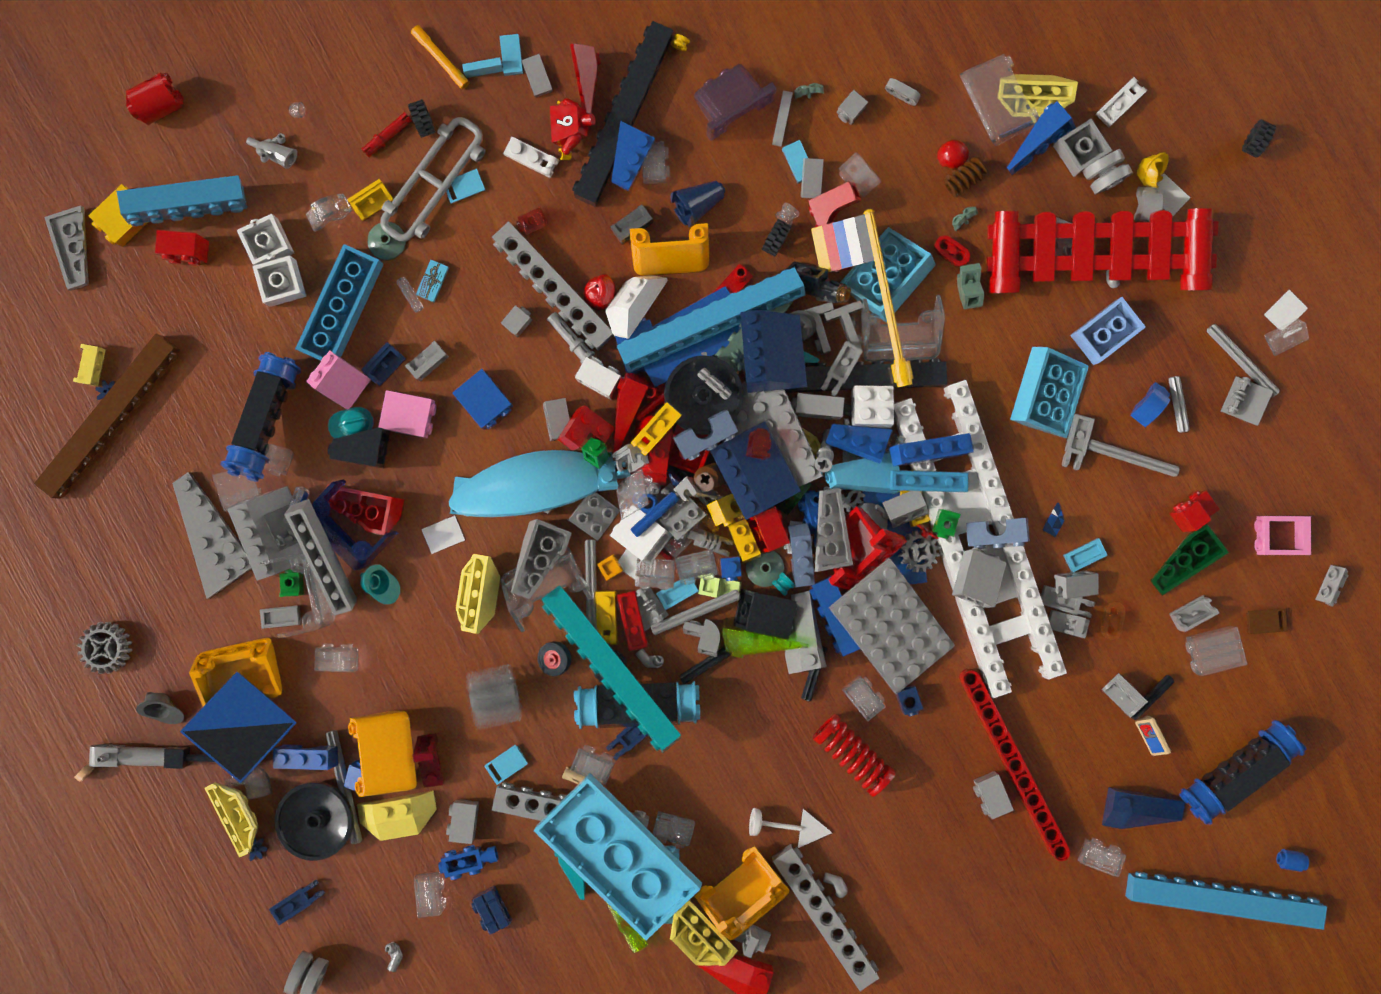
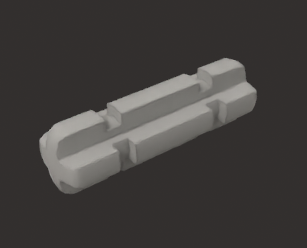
M706 368L700 370L698 373L700 379L705 380V383L716 393L719 392L723 399L726 400L732 394L731 390L724 387V384L714 375H710Z

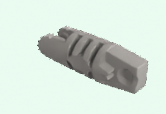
M698 529V532L691 530L687 532L689 534L687 538L695 540L693 545L729 557L730 552L719 548L721 542L733 545V540L702 529Z

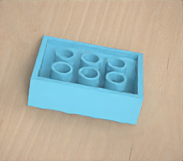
M888 227L879 237L895 313L936 264L931 253ZM875 261L853 267L840 283L845 285V291L857 301H861V304L870 312L887 322Z
M1032 347L1010 420L1067 438L1089 366L1049 347Z

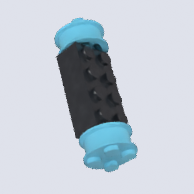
M695 681L692 684L679 685V682L640 684L673 725H677V711L678 725L681 722L694 721V724H697V720H700V705H696V700H699V685H695ZM595 685L594 688L582 689L581 686H578V690H574V702L578 706V710H574V719L580 729L583 726L617 728L637 727L640 724L636 719H630L625 712L627 710L626 706L623 703L619 705L613 697L615 693L611 688L607 690L604 685Z

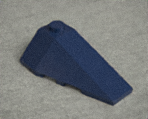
M1108 787L1102 825L1126 829L1182 821L1185 802Z

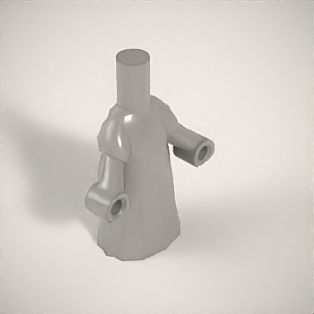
M282 133L273 139H266L261 142L251 137L247 138L246 143L256 148L257 154L264 163L270 159L285 169H289L297 158L296 149L276 144H283L286 141L285 135Z

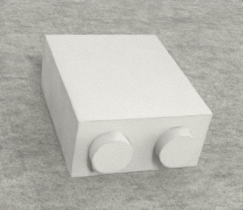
M633 505L625 512L620 523L613 528L610 536L650 566L670 540L672 534L657 522H654L639 537H636L630 529L646 514Z

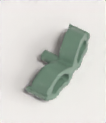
M812 83L809 86L801 85L794 90L795 99L806 94L810 99L811 93L824 94L823 85L818 83Z
M967 207L963 210V214L955 216L952 221L954 230L957 231L963 223L969 224L968 219L978 214L977 208Z

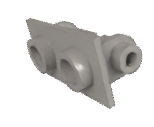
M1330 565L1315 600L1325 602V604L1332 607L1334 604H1337V599L1341 592L1338 589L1339 587L1343 588L1349 576L1347 575V569Z

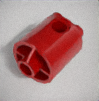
M160 72L154 77L126 90V107L133 118L146 125H150L183 107L184 97L178 89L175 91L171 85L173 81L167 72L164 74Z

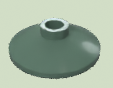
M388 222L390 227H392L397 232L404 234L403 230L398 225L392 222ZM380 223L375 225L368 235L370 251L376 257L383 260H391L398 257L406 245V241H398L388 235L382 229ZM384 236L388 237L387 242H382Z
M773 550L761 553V557L746 563L747 576L754 584L761 587L772 586L771 582L777 580L779 575L784 572L783 560ZM764 564L769 566V570L766 572L762 570Z

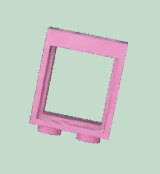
M1257 516L1254 524L1255 531L1257 532V539L1255 540L1257 555H1311V516ZM1269 521H1295V550H1270Z

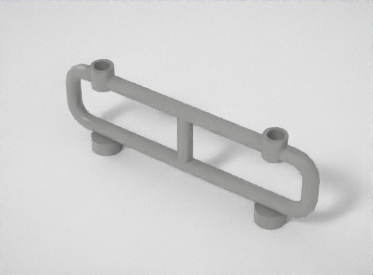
M457 117L448 125L441 124L437 131L440 136L394 200L392 202L387 200L383 204L382 210L385 212L381 217L380 224L382 229L394 239L408 241L414 235L423 239L430 230V226L424 223V221L470 158L476 162L483 158L485 149L479 146L482 142V131L468 119ZM458 125H463L475 134V138L444 182H442L425 169L445 141L451 138L454 129ZM421 176L436 186L438 190L406 233L401 234L390 227L388 221L391 216L395 215L398 206Z

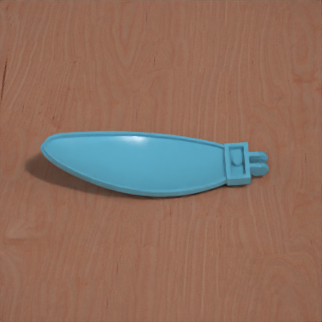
M564 450L531 452L506 459L476 474L456 489L449 500V506L461 515L473 517H506L538 513L573 503L596 491L617 489V479L627 478L631 473H629L628 469L622 472H615L617 466L616 461H613L612 452H609L611 457L600 469L585 461L583 453ZM622 462V467H626L627 464Z

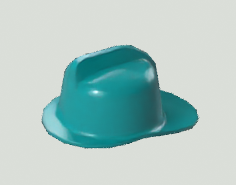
M362 407L345 409L333 414L328 423V430L335 439L367 431L373 427V417L367 409Z
M372 565L359 575L363 591L370 594L378 602L392 604L399 598L400 584L398 580L381 565Z

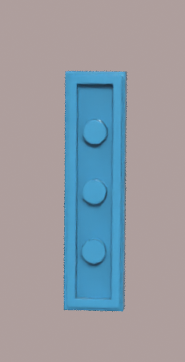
M890 471V490L968 492V473Z

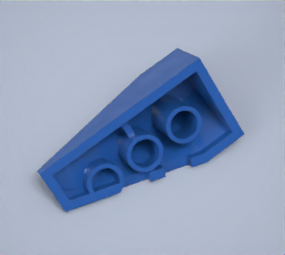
M1058 101L1054 104H1049L1044 109V113L1041 114L1009 163L1007 169L1012 175L1033 160L1034 155H1042L1047 151L1051 143L1054 142L1055 144L1060 138L1076 129L1072 117Z

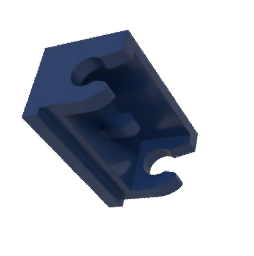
M387 342L361 371L374 383L381 386L406 358Z

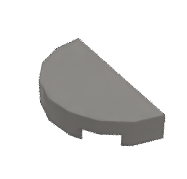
M864 503L858 506L881 529L887 530L888 516L880 505Z

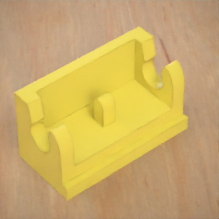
M81 344L80 348L83 349L78 377L74 378L73 381L98 387L106 349Z

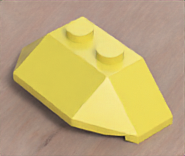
M1015 74L1000 79L998 100L1014 117H1040L1044 113V109L1051 103L1054 104L1058 101L1065 108L1075 102L1078 82L1054 75Z
M473 554L472 559L461 572L456 611L461 623V630L479 634L495 615L500 575L490 556Z
M216 782L205 787L239 857L250 853L259 825L255 813L248 806L247 797L240 790Z
M434 790L357 804L360 824L380 841L419 834L437 810Z
M690 900L674 914L670 939L695 965L725 966L737 953L738 950Z

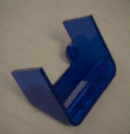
M344 479L334 481L312 503V506L333 550L352 569L361 570L367 567L398 533L393 531L385 534L373 547L366 541L355 542L329 516L331 507L328 501L346 483Z

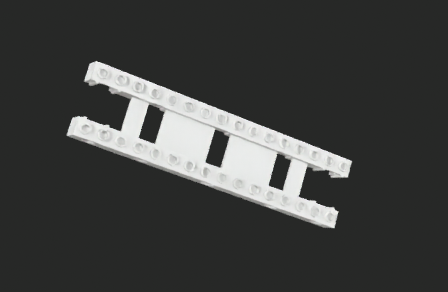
M966 380L945 387L944 397H947V399L951 398L955 407L952 419L955 420L959 432L955 435L966 433L971 435L974 452L968 455L972 467L971 470L963 472L968 473V492L921 491L927 505L932 531L938 509L961 514L954 537L949 536L948 539L938 537L936 542L937 546H940L939 552L952 590L954 589L964 552L958 535L967 532L966 523L988 521L990 525H993L995 534L1000 536L1006 530V520L1014 519ZM912 399L894 404L895 424L902 444L926 440L922 431L924 428L920 425L915 410L916 404H913ZM938 460L910 464L912 471L936 472L933 462ZM945 521L944 527L949 528L950 522ZM1005 543V547L993 548V544L985 546L986 549L981 550L984 551V554L999 556L1000 560L1007 562L996 604L1016 597L1022 610L1020 616L989 626L984 607L955 596L985 687L992 698L1012 692L1010 688L1012 685L1008 682L1002 664L1004 661L1000 658L996 647L997 644L1028 634L1032 645L1030 647L1031 650L1039 654L1043 665L1039 666L1040 669H1038L1042 677L1052 679L1067 673L1024 547H1013V543Z

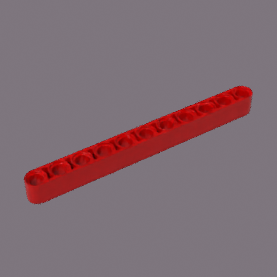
M964 669L959 676L960 682L1048 852L1056 860L1066 861L1070 856V849L980 675L971 669ZM972 673L974 680L971 683H967L966 676ZM977 691H982L983 693L980 700L975 699ZM991 708V715L984 717V710ZM999 725L1000 732L993 734V728ZM1008 742L1009 749L1003 752L1001 749L1002 745ZM1018 760V766L1011 769V762ZM1026 777L1027 783L1020 786V779ZM1035 794V795H1036L1035 801L1032 802V803H1029V801H1028L1029 797H1030L1031 795ZM1040 812L1045 813V816L1042 820L1037 819V816ZM1053 829V835L1051 837H1047V831ZM1062 846V852L1060 854H1056V849Z

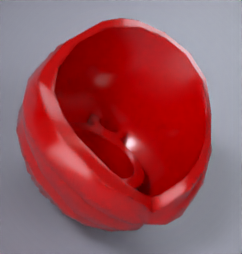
M601 274L592 278L586 284L583 292L587 305L596 310H603L608 307L615 296V283L607 274Z

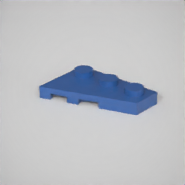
M622 121L620 122L611 181L629 191L655 138Z
M832 424L825 443L880 464L892 429Z

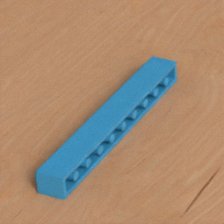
M795 267L786 269L780 274L768 277L758 284L747 286L742 291L731 293L726 298L711 302L708 306L695 309L692 313L679 316L667 324H661L651 331L643 332L633 339L625 340L617 345L618 351L628 373L741 324L740 312L755 310L771 311L805 296L804 284Z
M1136 871L1135 874H1128L1125 895L1135 902L1324 930L1327 906L1320 903L1319 899L1307 897L1306 900L1301 899L1297 895L1288 894V897L1282 896L1281 893L1273 891L1265 894L1262 893L1263 891L1250 888V891H1245L1239 886L1225 888L1224 885L1219 883L1205 885V882L1193 880V883L1186 882V879L1174 877V880L1160 874H1155V877H1152L1140 871Z

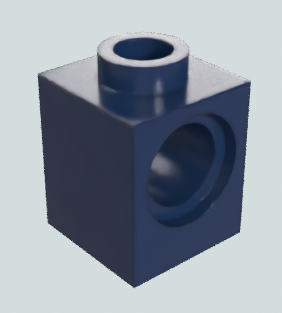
M914 685L896 692L901 712L904 715L908 714V717L919 714V710L923 709ZM908 697H913V705L907 707L905 700Z

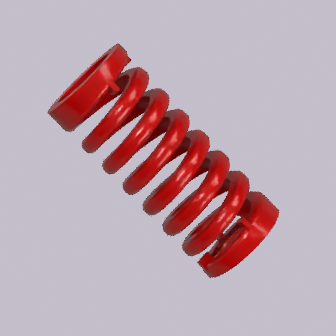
M834 714L819 727L812 739L818 745H821L830 735L835 734L839 730L835 737L826 745L824 751L830 752L839 741L846 737L842 745L832 754V759L836 760L848 747L853 745L850 752L839 762L841 767H844L861 751L859 757L847 768L848 774H852L862 762L869 758L866 765L854 776V780L860 781L871 768L876 766L875 770L861 785L863 789H866L876 781L872 788L867 790L869 795L874 797L891 782L896 771L891 766L884 765V760L880 757L877 758L875 751H869V745L862 743L860 736H854V730L847 729V724L843 721L839 722L841 718Z

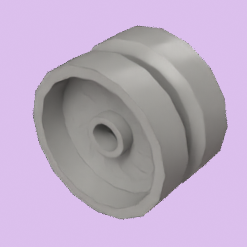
M1121 149L1102 157L1082 171L1087 180L1100 177L1090 186L1095 195L1115 187L1133 174L1129 164H1123L1116 168L1125 159Z
M302 951L288 976L284 993L297 994L301 989L300 994H316L324 979L329 961L318 957L312 964L313 954Z

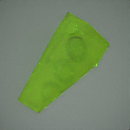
M723 628L726 651L732 652V656L743 658V655L808 648L809 645L737 628Z

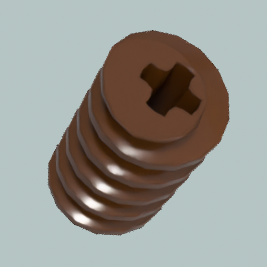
M973 157L970 162L967 161L964 166H960L958 170L952 171V175H946L944 184L947 190L957 198V191L962 194L964 193L963 186L970 189L969 182L976 185V178L980 181L983 180L982 174H987L986 168L977 157Z
M716 462L699 468L694 475V483L701 491H710L726 484Z

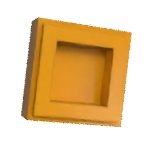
M614 554L597 564L606 581L624 571Z

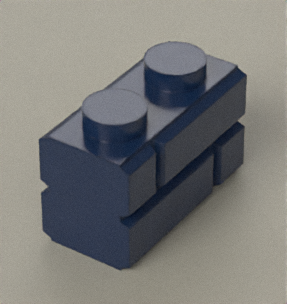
M492 886L473 897L472 909L476 914L479 913L482 919L480 924L484 931H488L489 935L511 924L512 918L496 886Z

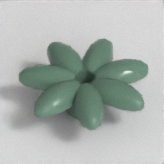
M737 349L736 352H731V355L735 358L731 363L737 367L738 371L741 369L745 371L744 354L741 353L740 349Z

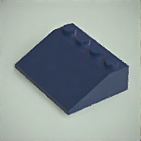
M764 310L740 312L748 393L807 387L800 315Z
M766 422L710 450L746 520L801 491Z

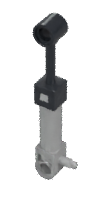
M96 744L90 746L89 766L92 767L129 765L164 766V768L183 769L188 767L190 762H215L206 754H190V747L183 746L153 748Z

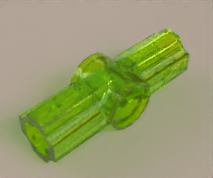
M606 902L618 924L619 931L623 933L632 952L635 953L644 949L648 942L631 926H624L622 924L624 919Z

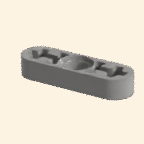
M783 91L772 145L782 146L793 92Z

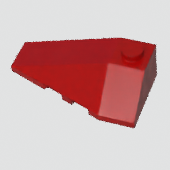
M737 954L725 966L697 965L736 994H767L774 973L772 965Z

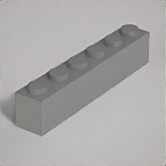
M310 500L291 505L284 515L334 616L351 611L357 602V597Z

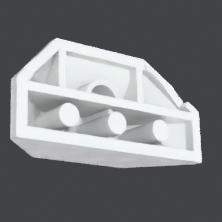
M654 275L638 276L627 280L622 285L605 310L614 336L630 338L667 283V278Z

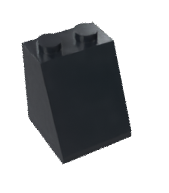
M378 427L333 439L332 443L328 446L329 459L384 469L391 431Z
M741 589V598L738 601L733 626L745 631L789 640V636L793 632V618L797 614V602Z

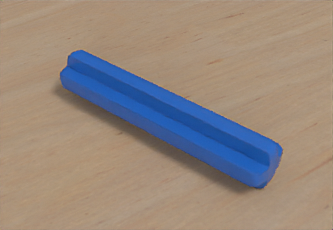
M670 492L630 529L636 537H639L679 501L677 495Z

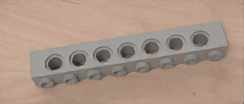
M509 221L492 236L495 241L493 245L500 253L504 251L508 255L506 259L513 266L517 265L521 269L519 273L526 280L530 278L533 281L532 287L539 294L543 292L547 296L545 299L552 308L556 306L560 310L558 314L565 322L569 320L573 324L571 328L578 335L583 334L586 338L584 342L591 349L595 347L599 351L614 337L612 330ZM512 242L518 243V247L515 250L508 249ZM529 256L531 261L528 264H522L521 260L523 257ZM537 270L544 271V275L541 278L534 277ZM550 284L557 285V289L554 292L547 291V287ZM564 297L570 299V303L567 306L560 304L561 299ZM577 311L583 312V317L580 320L573 318L574 313ZM595 325L597 327L596 332L593 334L587 333V327Z
M503 782L496 788L492 811L542 821L551 812L548 809V804L554 803L558 805L567 795L553 796L549 791L541 790L539 793L534 792L530 787L522 786L520 789L514 787V784ZM517 795L520 802L517 804L512 803L510 796ZM529 800H537L539 806L535 808L531 807L529 805ZM635 810L634 813L630 812L647 828L649 816L645 812Z
M789 844L773 855L772 860L859 991L879 979L877 974L879 969L873 960L869 962L866 955L868 952L862 944L858 945L855 941L857 936L852 928L847 929L845 926L846 919L842 913H837L833 908L835 903L830 895L826 897L823 893L825 888L820 880L815 881L812 874L814 872L808 863L804 864L801 860L803 855L797 847L793 848ZM796 863L799 865L797 871L789 870L791 864ZM803 880L810 881L807 887H801L800 883ZM814 896L821 897L818 903L811 902ZM825 912L832 914L827 920L822 919V915ZM835 929H842V933L840 935H833V931ZM846 945L853 946V949L849 952L843 950ZM858 961L864 962L860 968L854 967Z

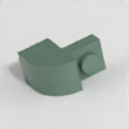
M980 263L960 266V274H957L958 291L964 309L983 306L984 291L980 283Z

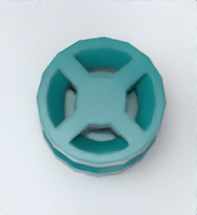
M783 572L777 580L771 582L784 596L788 594L790 588L795 587V584Z

